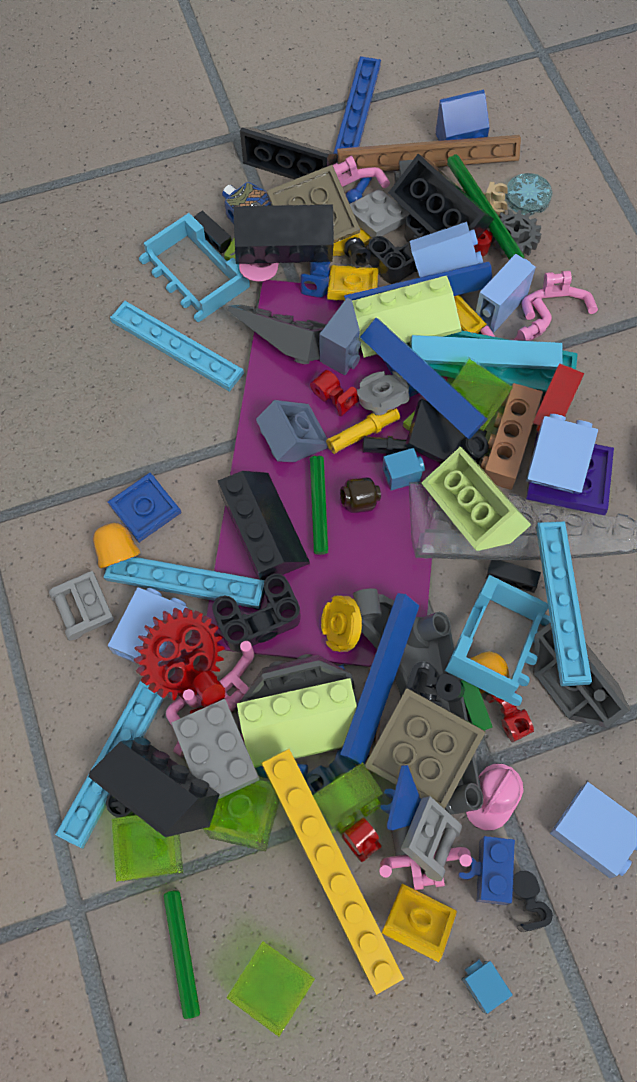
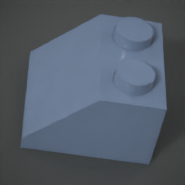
M346 298L320 333V362L343 375H346L350 368L354 369L360 360V355H358L361 345L359 341L360 329L352 300Z
M274 400L256 418L261 433L266 438L272 455L277 461L296 462L328 448L326 443L327 437L309 404Z

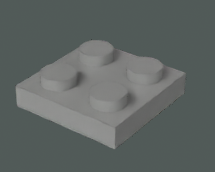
M380 188L350 203L359 227L372 238L383 236L406 224V218L410 214Z

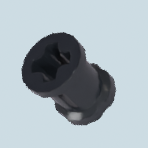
M357 237L347 240L344 244V253L350 258L352 265L356 268L368 265L371 253L365 248L363 241Z

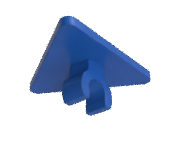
M402 765L396 790L390 788L384 790V794L392 798V802L389 805L380 806V809L389 815L387 822L388 830H396L411 825L421 801L408 765Z

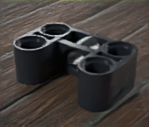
M409 214L406 218L404 234L405 240L408 243L399 248L395 247L385 237L376 236L372 238L368 247L371 253L370 266L377 268L378 274L387 283L395 284L401 282L412 273L418 271L412 255L410 241L431 233Z
M271 574L264 581V591L268 602L267 607L250 615H246V613L242 615L237 602L230 596H220L214 601L212 606L214 617L230 650L240 652V645L244 641H248L254 646L269 641L277 635L298 626L301 619L300 606L285 576ZM274 586H281L284 589L279 594L270 592ZM223 608L233 609L232 613L228 616L219 614ZM287 609L295 612L291 618H284L281 616V613ZM236 631L244 633L240 640L230 639L231 634Z

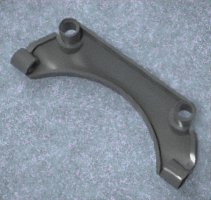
M374 588L356 591L353 593V599L356 601L361 613V632L378 649L394 600L383 594H378V590ZM439 611L425 617L415 618L394 679L401 697L407 688L411 670L418 662L423 661L433 665L437 669V677L441 674L452 675L445 671L454 651L451 623L443 612ZM423 672L417 694L420 695L421 692L437 695L436 701L442 702L443 708L468 721L464 698L462 697V699L454 703L440 698L435 687L433 689L426 687L428 682L427 674ZM474 755L445 807V810L450 815L475 811L483 805V794L480 788ZM410 825L391 830L395 856L406 854L401 850Z

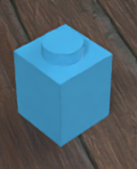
M414 448L387 455L383 458L382 469L390 490L421 482L422 472L425 471L424 462L421 456L417 457Z
M478 959L464 969L467 975L462 978V981L483 1013L488 1014L513 996L491 961L482 963Z

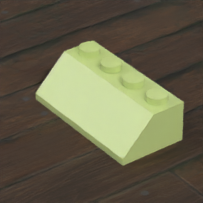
M447 275L352 301L360 329L359 341L361 342L360 346L363 357L377 354L360 338L376 317L408 346L411 345L412 335L443 337L462 332L453 291Z
M461 447L421 482L476 551L511 544L531 526L530 522L484 470Z
M351 679L237 703L244 743L254 767L262 766L261 762L286 749H290L294 759L343 748L357 708Z

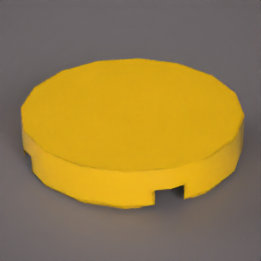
M350 596L332 597L333 600L327 602L323 609L321 629L323 635H327L328 641L325 642L330 649L338 652H348L359 641L362 630L361 613L356 601Z

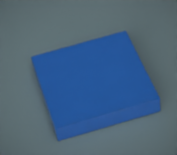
M151 472L108 501L109 506L138 543L181 514V509Z

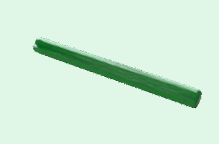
M457 154L450 156L447 159V165L465 193L494 218L488 228L508 259L510 260L515 254L524 259V254Z

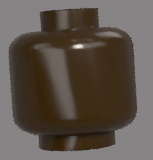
M369 477L348 479L344 486L340 488L341 504L351 513L372 511L376 507L377 501L381 499L380 487L375 485Z

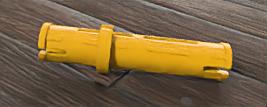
M397 408L388 410L383 415L371 413L362 422L326 439L327 446L335 454L343 448L363 439L364 436L381 432L383 427L399 420L400 414Z

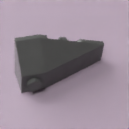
M243 304L228 306V311L285 355L294 357L296 362L309 364L310 361L320 359V333L327 324L309 319L307 322L293 321L294 316L287 314H273L271 316L272 312L269 310Z

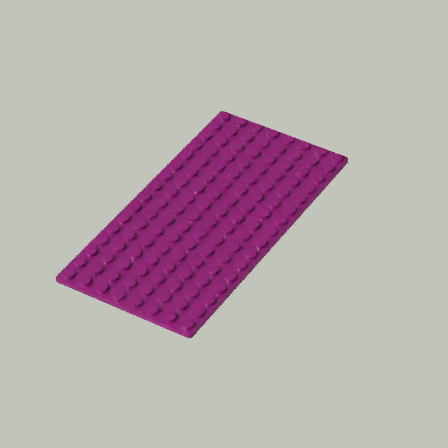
M266 280L262 282L258 308L271 311V316L273 314H287L294 316L293 321L307 322L309 319L328 324L345 300L327 299V294L324 297L304 295L301 293V283ZM304 283L310 290L317 289L316 284ZM254 331L230 476L241 471L269 473L310 561V564L283 575L288 580L299 603L300 623L294 629L281 633L269 641L252 646L254 654L297 659L301 655L311 654L313 656L319 655L336 664L371 667L377 649L362 632L359 641L353 649L348 652L333 651L327 646L325 642L328 641L327 635H323L321 629L323 609L327 602L333 600L332 597L350 596L353 599V593L363 589H377L378 594H383L394 601L397 593L406 594L419 605L416 617L427 616L437 502L421 482L437 469L440 463L415 452L417 457L421 456L424 462L425 471L422 472L421 482L390 490L382 469L383 458L386 455L381 453H363V439L343 448L335 454L327 448L296 462L277 461L272 455L271 448L266 438L262 435L256 418L274 400L309 404L327 439L367 419V416L373 413V411L365 409L359 401L341 417L338 415V410L331 398L324 402L316 396L310 387V383L325 370L331 371L338 378L343 392L347 391L350 387H355L356 390H359L360 382L373 373L384 371L385 375H392L378 354L363 357L361 346L358 353L360 360L354 369L350 368L347 374L343 375L321 363L320 359L310 361L309 364L298 363L294 357L285 355ZM442 376L446 381L448 380V377ZM420 393L410 397L407 403L396 407L400 414L399 420L383 427L381 432L377 434L372 433L367 437L387 438V436H393L394 439L407 440L409 431L403 427V422L416 410L418 401L426 399ZM312 456H322L324 458L328 553L325 555H316L314 553L310 458ZM371 478L375 485L380 487V501H377L376 507L372 511L349 512L341 504L340 488L344 486L348 479ZM225 506L214 571L258 579ZM274 586L270 592L279 594L284 589L281 586ZM265 591L260 609L238 605L241 614L246 613V615H250L266 608L268 602ZM209 600L206 616L212 619L211 623L218 626L212 609L214 601ZM223 608L219 614L228 616L232 613L233 609ZM287 609L281 613V616L291 618L295 612ZM218 627V630L215 633L222 635ZM236 631L231 634L230 639L240 640L244 633ZM224 638L217 642L225 647L223 651H232L226 645Z

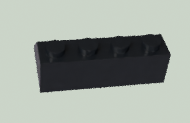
M242 127L240 129L243 164L295 180L337 163V153L317 148L253 127Z
M417 154L388 192L431 234L467 222L469 231L474 229L476 237L479 239L494 220L431 161L420 154Z
M333 204L233 206L236 264L333 262Z
M241 471L218 480L221 497L259 580H266L271 574L284 575L310 564L269 473Z
M135 737L134 740L120 741L89 772L88 776L164 837L210 827L220 796L218 792L209 787L208 782L195 777L189 772L187 767L177 764L170 759L167 753L159 751L151 745L148 739L142 737Z

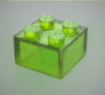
M470 357L467 358L450 384L487 418V421L479 428L484 431L513 388L510 383Z
M362 762L315 793L313 797L331 833L334 834L338 831L341 835L354 825L357 817L363 814L367 818L379 809L383 792Z
M259 780L218 799L210 827L203 828L210 839L266 852L279 805V799L271 783Z
M137 815L112 819L116 882H130L184 874L180 834L164 837Z
M262 941L228 994L227 999L280 1037L316 978Z

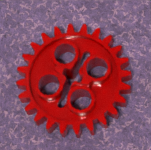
M174 608L172 615L163 611V620L153 617L155 624L153 628L147 625L144 626L148 634L147 636H138L144 643L143 646H136L134 648L141 653V656L134 658V662L142 665L136 672L143 676L141 682L146 686L149 685L148 689L153 693L157 692L162 698L168 695L170 699L175 700L178 695L185 700L183 693L187 689L192 690L197 695L193 687V682L197 675L204 671L220 672L221 669L216 666V662L224 661V658L219 656L218 652L224 650L225 647L217 643L223 636L215 633L218 630V626L211 623V618L203 616V613L197 610L192 612L191 609L184 608L182 613L178 608ZM192 630L191 637L185 641V635L188 631ZM167 641L165 650L159 653L161 644ZM200 655L199 662L193 666L194 659ZM175 667L174 674L171 677H168V672L170 671V669Z

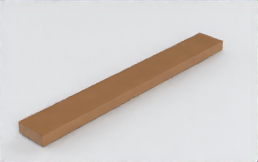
M520 135L339 148L337 149L338 164H340L346 158L352 156L357 169L377 167L382 171L398 170L399 161L413 160L417 154L427 158L436 167L448 166L447 159L454 154L460 157L464 165L519 161L521 137Z

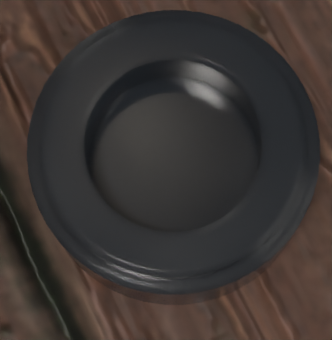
M476 432L471 439L464 437L461 443V447L474 460L481 458L488 452V441L481 433Z

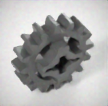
M509 210L508 215L501 212L499 218L522 253L524 252L529 256L531 250H536L542 235L540 233L541 225H536V218L529 219L530 213L521 215V210H518L517 214H513L512 210ZM492 234L491 242H494L493 249L500 248V254L503 255L504 251Z

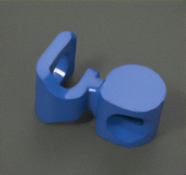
M310 262V275L301 274L302 294L324 297L328 293L331 262ZM311 281L315 283L317 289H308L304 282Z

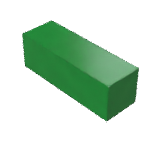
M461 680L465 688L463 698L472 724L483 730L493 728L479 688Z

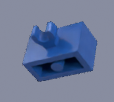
M484 836L479 841L478 862L471 857L470 872L458 873V878L462 880L478 876L476 902L509 905L512 903L514 839Z

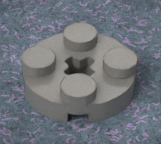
M384 371L377 372L364 378L360 382V389H357L359 403L365 409L372 410L375 415H383L388 410L409 401L408 382L397 372H392L393 375H385Z

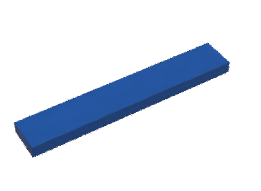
M360 56L334 153H337L339 148L360 147L381 67V59Z
M490 262L480 263L344 295L345 300L349 298L353 301L446 275L453 295L457 296L482 290L492 280V268Z
M376 317L360 336L367 345L468 439H471L487 421V418L379 318Z
M397 593L340 753L341 756L358 765L364 766L419 609V605L406 594Z

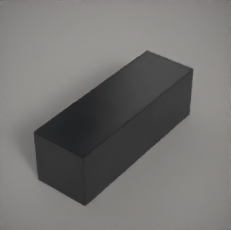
M202 210L194 218L204 227L205 239L222 254L231 244V236Z
M491 558L485 579L491 575L515 588L534 593L537 589L541 572Z

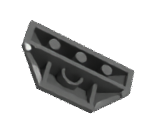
M550 622L535 634L534 654L538 659L534 665V674L568 719L605 728L609 727L631 710L618 682L586 643L592 682L590 685L561 686Z
M305 654L299 656L294 661H276L271 663L269 667L262 668L240 700V703L349 678L351 679L353 689H355L351 673L319 655Z

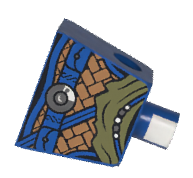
M246 182L239 189L234 188L232 185H227L222 192V196L226 199V215L233 224V206H271L267 191L250 182Z

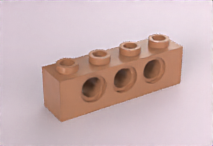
M513 383L511 392L505 391L501 406H504L505 410L504 413L498 412L494 427L499 429L497 435L491 434L488 443V449H491L489 457L484 455L481 468L497 486L509 490L513 488L543 391ZM512 412H517L521 416L514 415ZM506 433H510L515 437H508ZM498 455H504L508 459H501Z

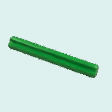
M312 456L310 458L314 553L316 555H325L328 553L324 458L322 456Z
M178 890L164 893L163 898L182 1015L184 1019H191L200 1015V1007L181 894Z

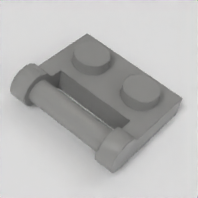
M93 570L49 590L51 600L56 602L67 629L65 634L69 641L76 640L83 634L114 621ZM71 592L83 618V622L76 624L66 600V595Z
M431 796L423 797L401 850L425 870L428 878L434 881H442L446 872L444 865L455 837L460 835L462 825Z

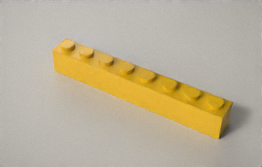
M286 749L261 762L370 986L376 995L404 978L290 749Z

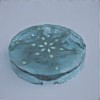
M532 173L519 174L513 177L507 185L508 194L505 193V198L509 202V207L516 212L521 210L523 215L527 213L534 215L535 212L540 211L541 213L545 211L550 205L553 193L551 185L539 175Z

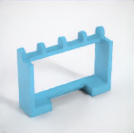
M190 213L144 242L146 252L139 257V261L142 264H146L149 261L154 264L155 268L152 270V275L157 278L163 274L170 281L166 286V290L169 293L178 290L185 297L180 304L183 308L192 305L198 311L194 315V319L197 322L202 321L250 287L249 279L240 273L239 264H236L235 259L231 258L226 261L205 239L204 227ZM186 236L230 279L200 301L156 257Z
M489 575L479 592L445 671L514 706H520L522 697L516 694L515 691L519 685L527 686L530 678L521 673L524 663L535 665L538 657L529 652L532 643H535V634L538 633L539 624L546 626L551 622L550 616L545 614L548 609V603ZM490 600L533 620L511 679L466 657L473 642L474 634Z

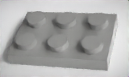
M225 699L171 722L191 774L198 779L208 782L209 787L220 794L219 799L260 780Z

